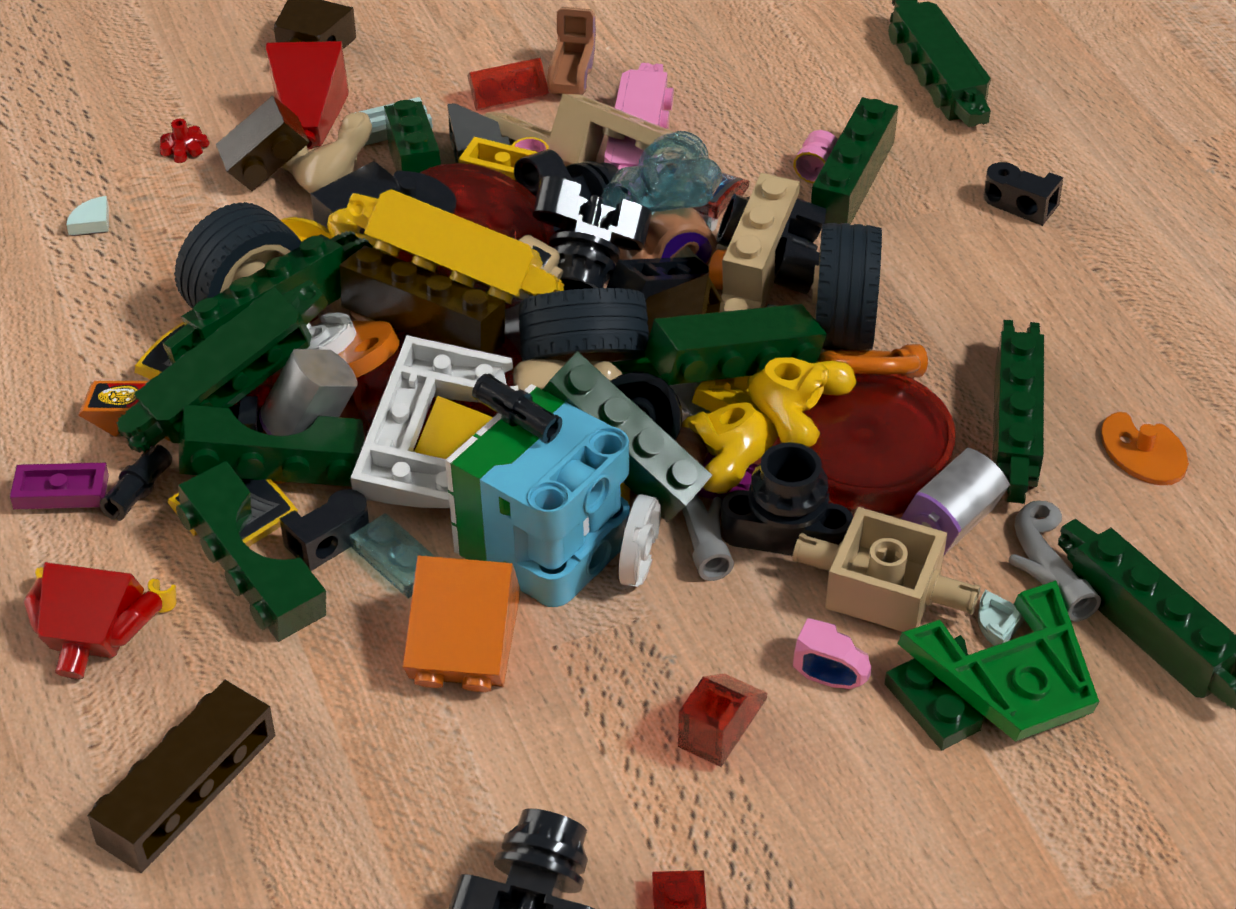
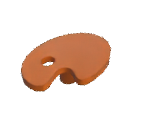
M1120 411L1111 414L1105 419L1101 430L1102 444L1112 461L1126 473L1154 485H1172L1185 477L1189 465L1186 449L1180 439L1168 427L1160 423L1154 426L1143 424L1138 431L1131 416L1126 412ZM1120 437H1127L1131 440V442L1125 443L1120 439Z

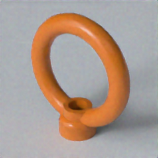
M907 344L900 349L892 351L833 350L823 352L818 358V362L832 360L845 362L853 368L855 374H901L906 378L922 377L928 366L927 352L920 344Z

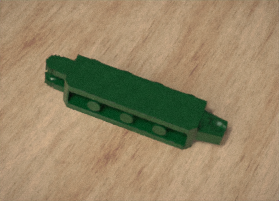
M892 0L894 12L891 13V24L888 29L890 41L898 47L905 63L914 70L920 85L925 86L930 93L934 105L941 109L948 121L961 119L968 127L989 123L991 110L987 104V97L991 78L938 5L928 1L919 3L917 0Z
M351 231L342 232L341 235L338 234L331 239L322 234L305 239L301 242L300 247L284 256L269 260L264 268L248 277L235 280L225 291L213 298L199 301L194 306V309L182 315L181 318L185 326L163 343L172 364L175 363L183 354L192 350L213 334L221 325L230 321L255 299L261 297L273 287L283 295L305 281L310 280L321 290L328 305L341 298L339 265L363 246L370 248L374 246L365 238H358Z
M310 280L305 281L283 295L273 287L264 295L255 299L230 321L221 325L213 334L192 350L183 354L179 360L166 370L149 380L145 386L134 393L139 402L129 408L126 414L118 418V422H116L118 432L121 436H125L128 439L130 449L139 453L145 452L165 437H168L172 443H179L184 404L230 408L285 366L293 349H307L310 346L312 336L306 325L328 305L324 294Z
M1003 320L995 367L992 461L1004 473L1010 484L1007 488V502L1025 504V493L1028 490V486H1038L1044 457V334H1040V323L1030 322L1026 332H1015L1013 320Z
M1073 519L1063 525L1060 530L1061 535L1058 538V545L1068 555L1067 558L1073 565L1072 570L1080 579L1087 580L1100 596L1101 603L1098 610L1195 697L1205 698L1213 693L1222 702H1225L1227 706H1230L1231 709L1234 708L1236 710V634L1112 527L1097 534L1077 519Z

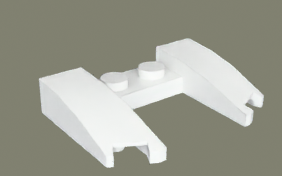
M407 335L351 475L353 490L362 493L366 500L420 508H450L446 459L413 452L433 397L440 396L445 399L480 402L472 397V390L476 381L483 374L490 373L496 379L506 384L504 373L513 369L512 358ZM518 385L510 386L515 391L518 390Z

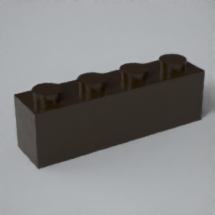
M363 246L339 265L341 307L375 321L388 322L394 329L417 338L492 354L505 343V300L367 246Z
M224 680L212 693L204 695L196 708L178 726L172 727L165 734L162 742L145 759L137 761L131 767L128 775L109 794L103 795L95 803L92 811L87 816L96 845L142 874L276 736L270 706L227 680Z

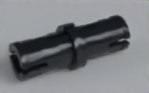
M490 373L483 374L476 381L472 390V397L501 414V419L506 424L513 427L519 425L544 443H550L559 434L562 427V418L533 402V397L528 392L521 389L515 391Z
M159 444L156 447L151 446L133 465L125 467L120 472L117 484L100 500L99 504L102 512L110 519L115 520L117 518L118 521L123 520L138 500L147 497L153 491L155 480L171 465L172 456L170 452Z

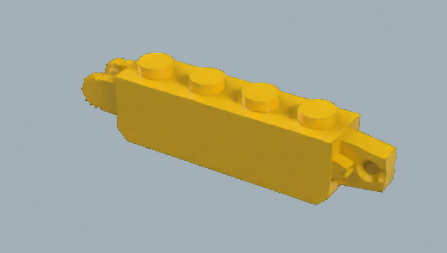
M390 189L381 193L378 199L353 193L345 208L343 216L364 228V234L376 240L374 248L394 257H398L401 250L414 256L411 262L414 265L435 273L437 266L452 271L449 277L451 280L472 288L475 282L490 287L487 294L505 300V303L511 304L514 297L524 300L529 295L537 296L544 293L564 291L563 287L565 285L560 279L558 280L555 275L552 276L550 272L548 273L540 269L543 262L539 252L532 249L530 245Z

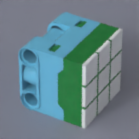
M531 384L524 391L531 394L533 402L562 418L561 430L553 441L544 443L519 425L513 427L506 424L501 419V414L498 413L445 460L454 552L468 560L513 563L522 592L536 599L542 605L559 607L571 601L621 551L624 531L630 514V506L621 497L620 484L629 475V438L621 429L612 427Z

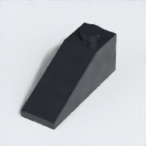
M696 257L618 260L607 288L637 290L644 294L646 301L649 296L702 276H709V266Z

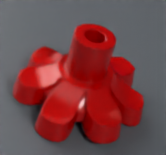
M179 118L172 121V132L163 134L160 137V154L162 156L173 154L174 162L183 163L187 159V153L197 157L203 153L201 147H208L210 142L207 136L202 134L199 126L188 128L186 121Z

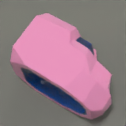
M807 618L797 639L793 667L807 679L834 688L852 689L866 683L871 676V664L868 654L857 648L848 635L838 632L835 624Z

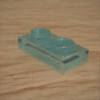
M386 513L350 535L351 548L407 598H410L413 593L417 556L435 557Z

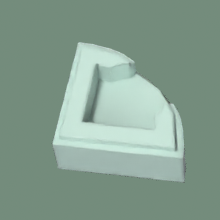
M107 196L88 200L76 207L67 219L68 234L81 235L108 232L109 205Z
M985 590L980 599L978 624L985 638L992 645L996 646L1009 641L1025 620L1013 603Z

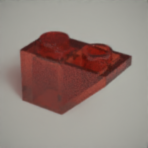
M725 673L703 676L679 710L678 747L722 767L766 701L767 692Z

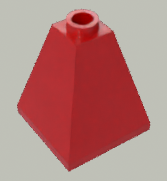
M342 41L266 43V53L275 98L298 116L309 141V144L306 145L307 149L310 150L315 146H322L349 95Z

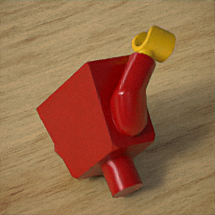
M48 562L44 563V567H38L35 570L37 580L24 599V606L33 631L38 634V637L50 649L60 651L55 673L71 679L84 678L89 655L105 658L115 657L120 646L126 645L158 612L171 611L177 604L176 585L174 584L169 589L160 591V581L158 579H151L148 582V592L143 594L144 588L131 573Z

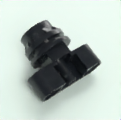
M547 149L520 158L514 166L516 183L532 213L540 180L546 176L560 177L581 184L580 197L589 200L592 195H598L602 198L603 205L615 209L616 205L621 203L623 199H628L626 180L621 171L610 163L599 164L594 161H585L565 166L558 153ZM536 219L548 244L552 234L566 231Z
M546 176L540 180L532 215L540 222L566 230L552 234L549 240V246L559 252L560 259L557 267L563 270L560 280L565 285L563 288L566 291L603 288L604 284L611 278L616 266L615 264L620 258V250L618 248L624 250H643L652 216L651 210L625 199L618 203L615 209L603 205L602 198L598 195H592L589 200L580 197L581 184L560 177Z
M738 194L732 196L719 227L717 244L725 247L729 246L750 196L743 197ZM797 198L775 249V284L805 295L808 294L814 282L815 266H819L818 246L813 242L817 239L822 229V224H825L826 208Z
M780 443L770 447L763 454L761 463L755 468L751 476L749 491L735 490L723 498L720 526L721 537L726 543L734 547L793 556L797 539H799L801 533L839 545L847 533L853 515L846 507L829 503L828 477L822 468L819 455L813 449L799 443Z
M532 808L522 810L518 825L504 836L502 842V849L504 851L497 853L494 860L495 867L508 875L506 884L474 875L461 874L458 877L448 909H594L587 905L560 898L562 892L577 893L582 890L584 879L579 874L585 872L588 862L583 846L587 829L579 822L558 813Z

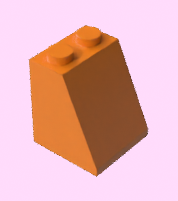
M417 556L403 669L409 679H415L414 683L416 685L428 688L443 687V682L462 683L463 689L474 692L491 691V686L504 687L521 592L513 563Z

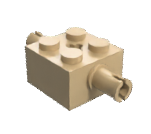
M861 507L857 508L847 533L839 545L801 533L793 552V562H800L829 571L826 609L901 632L919 627L926 607L931 606L932 602L972 615L981 589L979 585H972L941 576L947 532Z

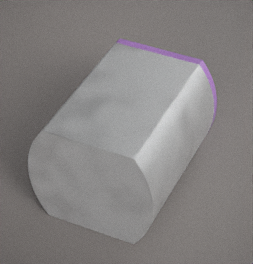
M293 349L259 411V420L268 435L275 436L293 435L308 429L313 425L318 416L339 417L357 387V379L353 370L343 358L332 350Z
M966 448L916 493L901 519L947 532L945 555L995 508L1010 484L1004 473L992 460L974 449Z

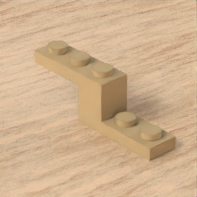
M562 94L551 131L507 113L486 112L485 114L486 117L498 122L501 136H508L510 144L525 137L542 139L547 143L550 150L559 154L565 166L585 161L596 162L604 134L624 140L625 136L636 140V147L653 153H657L658 148H673L678 135L676 132L579 94Z
M760 173L722 260L723 293L721 298L725 303L724 312L765 307L774 286L775 249L799 195L800 181Z

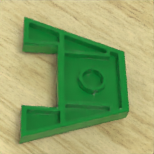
M1056 580L1021 592L1017 595L1013 604L1030 626L1033 633L966 656L943 622L937 620L902 632L897 644L1015 742L1092 714L1100 701Z

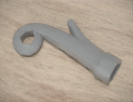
M696 494L682 509L693 544L694 552L692 557L697 571L704 580L715 581L727 576L734 566L729 549L721 537L720 514L722 499L718 496L715 497L707 512L703 502Z
M1032 501L1024 505L1015 519L1016 535L1029 559L1013 554L1009 557V563L1027 572L1043 585L1056 580L1070 620H1085L1097 611L1101 598L1090 583L1085 579H1080L1040 534L1050 532L1062 521L1060 509L1048 501Z

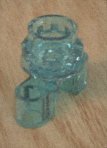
M675 131L655 139L642 153L638 166L619 169L603 189L602 201L604 205L616 209V205L625 199L643 205L650 209L651 212L699 207L707 204L721 184L722 172L720 167L709 159L708 150L699 137L690 132ZM619 186L626 188L631 195L624 193Z

